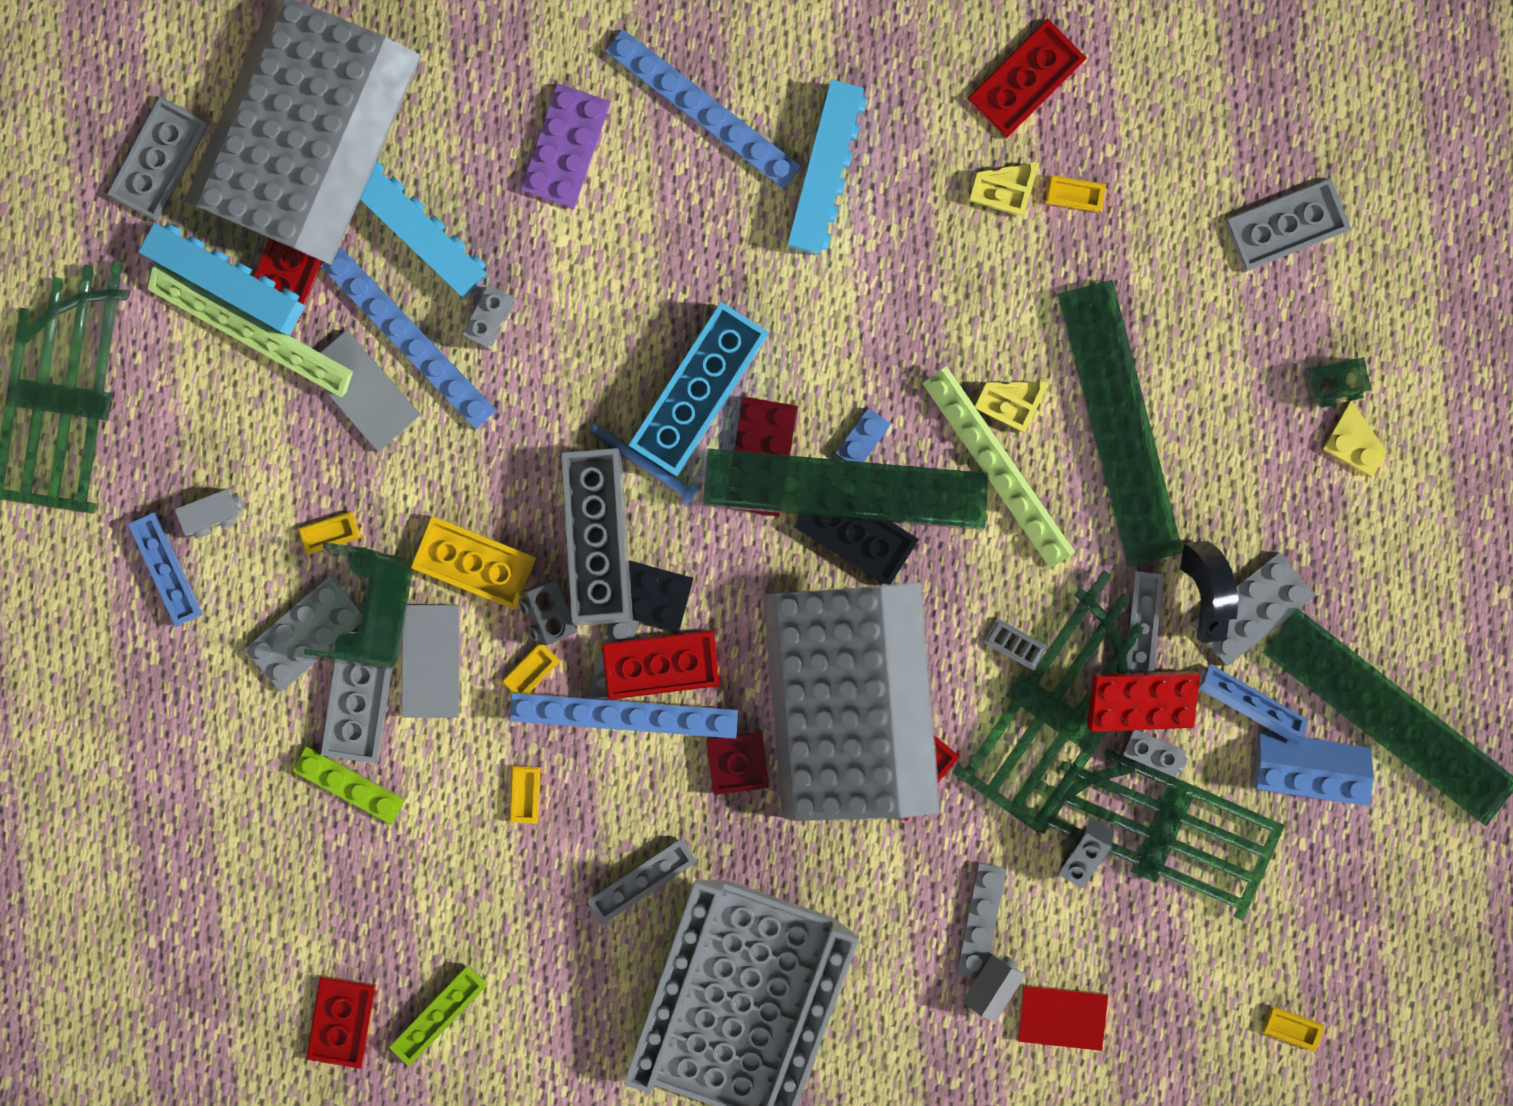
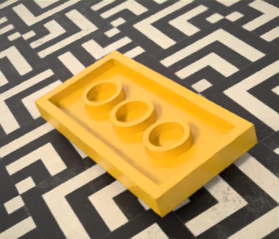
M431 516L411 568L517 610L519 600L521 599L518 592L525 590L537 557L438 517Z

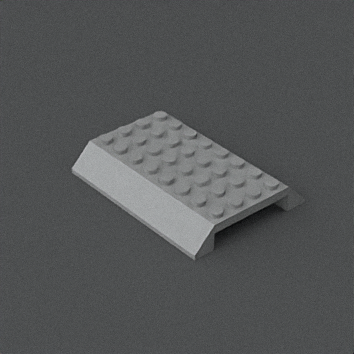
M271 0L184 202L331 265L422 56L383 35L299 1Z
M921 582L764 594L782 818L793 821L890 819L940 813Z
M695 880L624 1085L651 1094L653 1086L656 1085L713 1106H798L860 937L834 917L728 880Z

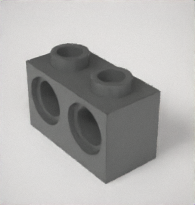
M547 580L518 592L521 598L519 600L520 609L525 616H528L531 624L529 626L530 635L535 642H538V645H549L577 633L557 580ZM539 593H542L545 598V603L541 608L535 602L536 596ZM549 619L553 620L555 624V629L551 634L546 631V623Z
M1089 817L1063 855L1058 875L1084 888L1111 849L1114 830Z

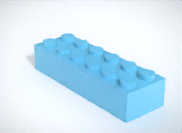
M720 302L629 446L678 477L766 341L769 332L723 302Z

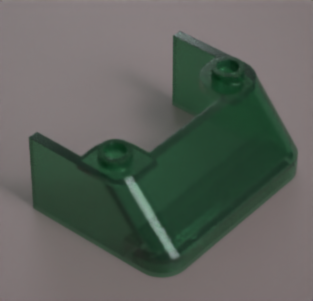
M323 542L322 548L331 555L349 557V567L354 574L369 578L360 633L345 632L339 635L335 641L333 653L305 649L304 655L319 661L382 670L392 668L399 658L413 575L411 565L401 557L372 549Z

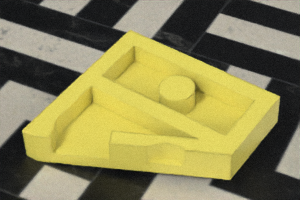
M1032 162L1021 166L977 172L969 201L1023 217L1039 163Z
M986 382L975 404V408L977 411L1025 433L1049 383Z
M1352 402L1347 403L1322 450L1370 477L1374 476L1387 453L1356 405Z

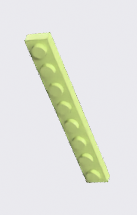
M158 263L152 268L148 285L149 291L339 397H342L347 392L353 373L352 370L291 336L280 332Z
M944 367L924 381L922 384L1049 568L1075 553L948 367Z

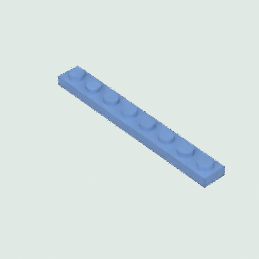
M624 29L620 31L607 48L606 53L783 190L801 169L798 163Z
M342 247L338 249L331 265L324 262L320 266L476 430L497 411Z
M516 692L512 693L510 721L723 738H736L738 709Z

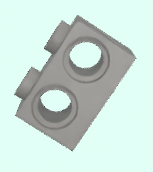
M488 284L462 335L492 350L517 300Z

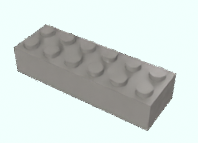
M618 448L561 453L572 623L576 626L632 622L622 454Z

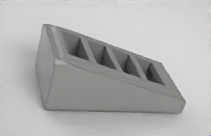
M996 618L983 641L1033 671L1048 647L999 618ZM1003 627L1006 629V632L999 644H997L994 640ZM1011 634H1015L1016 637L1010 648H1004ZM1022 639L1026 640L1020 654L1016 655L1014 652ZM1033 644L1036 646V649L1030 660L1027 661L1024 658Z

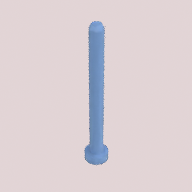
M598 424L591 426V434L613 449L618 448L623 456L683 496L682 501L687 505L692 501L699 488L694 485L691 488Z

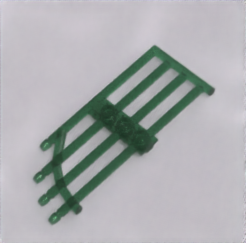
M113 260L108 290L91 291L93 266L84 265L78 294L61 301L63 278L54 277L51 283L52 291L50 292L48 309L34 322L28 325L30 309L20 308L0 432V500L91 514L95 513L96 503L87 502L99 420L108 421L109 413H111L112 393L104 392L117 301H127L128 290L119 289L120 274L123 268L121 261ZM106 301L93 389L77 388L76 384L89 302ZM76 307L65 386L48 383L58 315ZM45 327L37 381L21 379L25 345ZM16 407L32 409L20 491L4 489ZM44 411L60 413L48 495L32 493ZM72 415L88 418L76 500L60 497Z
M1105 570L1099 574L1097 581L1092 584L1088 592L1082 587L1079 588L1074 596L1081 602L1049 646L1035 670L1031 672L1029 677L1020 673L1005 695L1012 701L966 768L957 764L952 771V774L1037 833L1109 732H1091L1087 729L1088 718L1085 715L1089 710L1091 687L1076 709L1061 699L1106 634L1114 654L1100 674L1115 673V671L1117 673H1128L1127 654L1144 629L1136 623L1129 631V635H1126L1123 641L1121 640L1115 621L1122 613V609L1128 604L1130 598L1122 593L1108 613L1098 604L1096 599L1104 589L1103 586L1108 583L1111 574ZM1090 610L1101 623L1054 691L1050 693L1040 686L1038 682L1085 614ZM1139 669L1136 673H1138V672H1145V671H1143L1142 669ZM1022 707L1034 715L1035 718L989 784H986L976 777L975 773ZM1047 724L1056 730L1058 735L1011 801L999 793L998 790L1042 726ZM1069 739L1082 748V750L1036 817H1034L1021 807Z
M1110 749L1105 750L1103 757L1110 762H1116L1117 766L1091 772L1080 766H1074L1073 763L1068 761H1062L1059 769L1079 778L1078 781L1064 790L1053 785H1047L1044 781L1035 780L1033 784L1035 790L1046 793V795L1055 799L1045 813L1033 807L1030 808L1024 803L1016 802L1014 811L1037 821L1038 824L1034 830L1045 834L1048 827H1051L1076 838L1081 828L1055 817L1062 807L1068 804L1144 837L1138 853L1113 842L1108 853L1133 863L1130 872L1157 883L1161 875L1236 908L1234 917L1242 921L1246 917L1285 827L1282 823ZM1136 772L1167 787L1161 801H1158L1110 779ZM1093 784L1156 813L1150 826L1147 827L1076 795ZM1193 798L1269 830L1270 833L1264 846L1188 814L1187 812ZM1182 823L1258 856L1259 858L1253 872L1177 840L1176 837ZM1171 849L1247 882L1242 897L1239 898L1166 866L1165 862Z

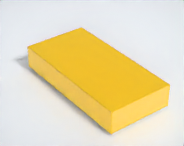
M1050 175L1045 204L1101 213L1106 184Z
M353 511L298 528L306 555L361 538Z
M537 644L501 682L512 693H530L561 660L546 645Z
M512 765L509 822L538 823L541 767Z
M1270 1005L1261 1031L1316 1052L1325 1025Z

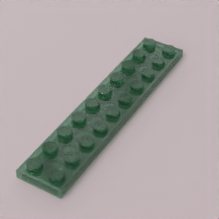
M1113 279L1058 293L1057 298L1127 567H1132L1182 554L1183 549Z
M708 448L703 506L984 530L988 473Z
M1297 608L1261 652L1482 825L1487 826L1513 793L1512 774Z

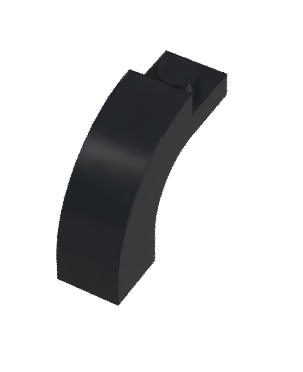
M1209 541L1184 543L1180 570L1188 574L1195 581L1201 599L1196 639L1202 643L1226 641L1229 621L1237 619L1238 615L1237 586L1230 564L1224 554Z

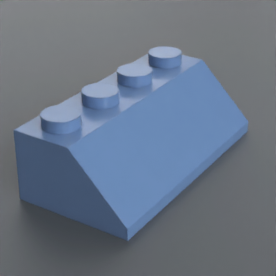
M1259 731L1250 786L1259 790L1370 806L1374 780L1370 747L1305 737L1298 744H1295L1277 733Z

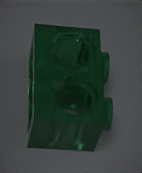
M1364 357L1303 372L1310 405L1319 403L1320 408L1336 405V399L1346 397L1347 402L1364 398L1363 392L1372 390ZM1348 373L1354 374L1357 378V384L1354 388H1350L1346 384ZM1320 380H1325L1329 383L1330 390L1327 395L1320 393L1318 390Z

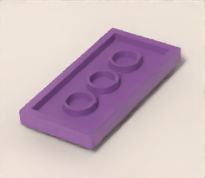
M557 83L521 191L575 209L610 109L611 101Z

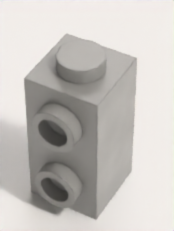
M226 489L179 507L175 511L184 535H194L195 539L211 534L210 528L220 525L223 529L237 524L236 518L243 516L241 509L244 508V503L238 492L235 493L233 489Z
M1129 730L1120 754L1175 778L1178 772H1183L1188 759L1185 757L1187 751L1138 730Z
M992 954L962 1002L981 1017L996 1022L1025 977V974L1017 969L1019 963L1007 955L1000 958Z

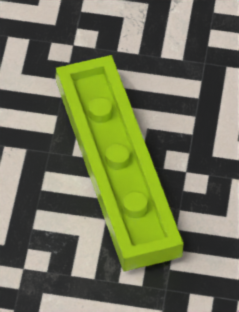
M309 746L305 747L293 769V772L390 825L394 823L406 801L405 798L328 756H322L320 752Z
M467 965L389 1048L410 1067L487 987L488 983L474 969Z

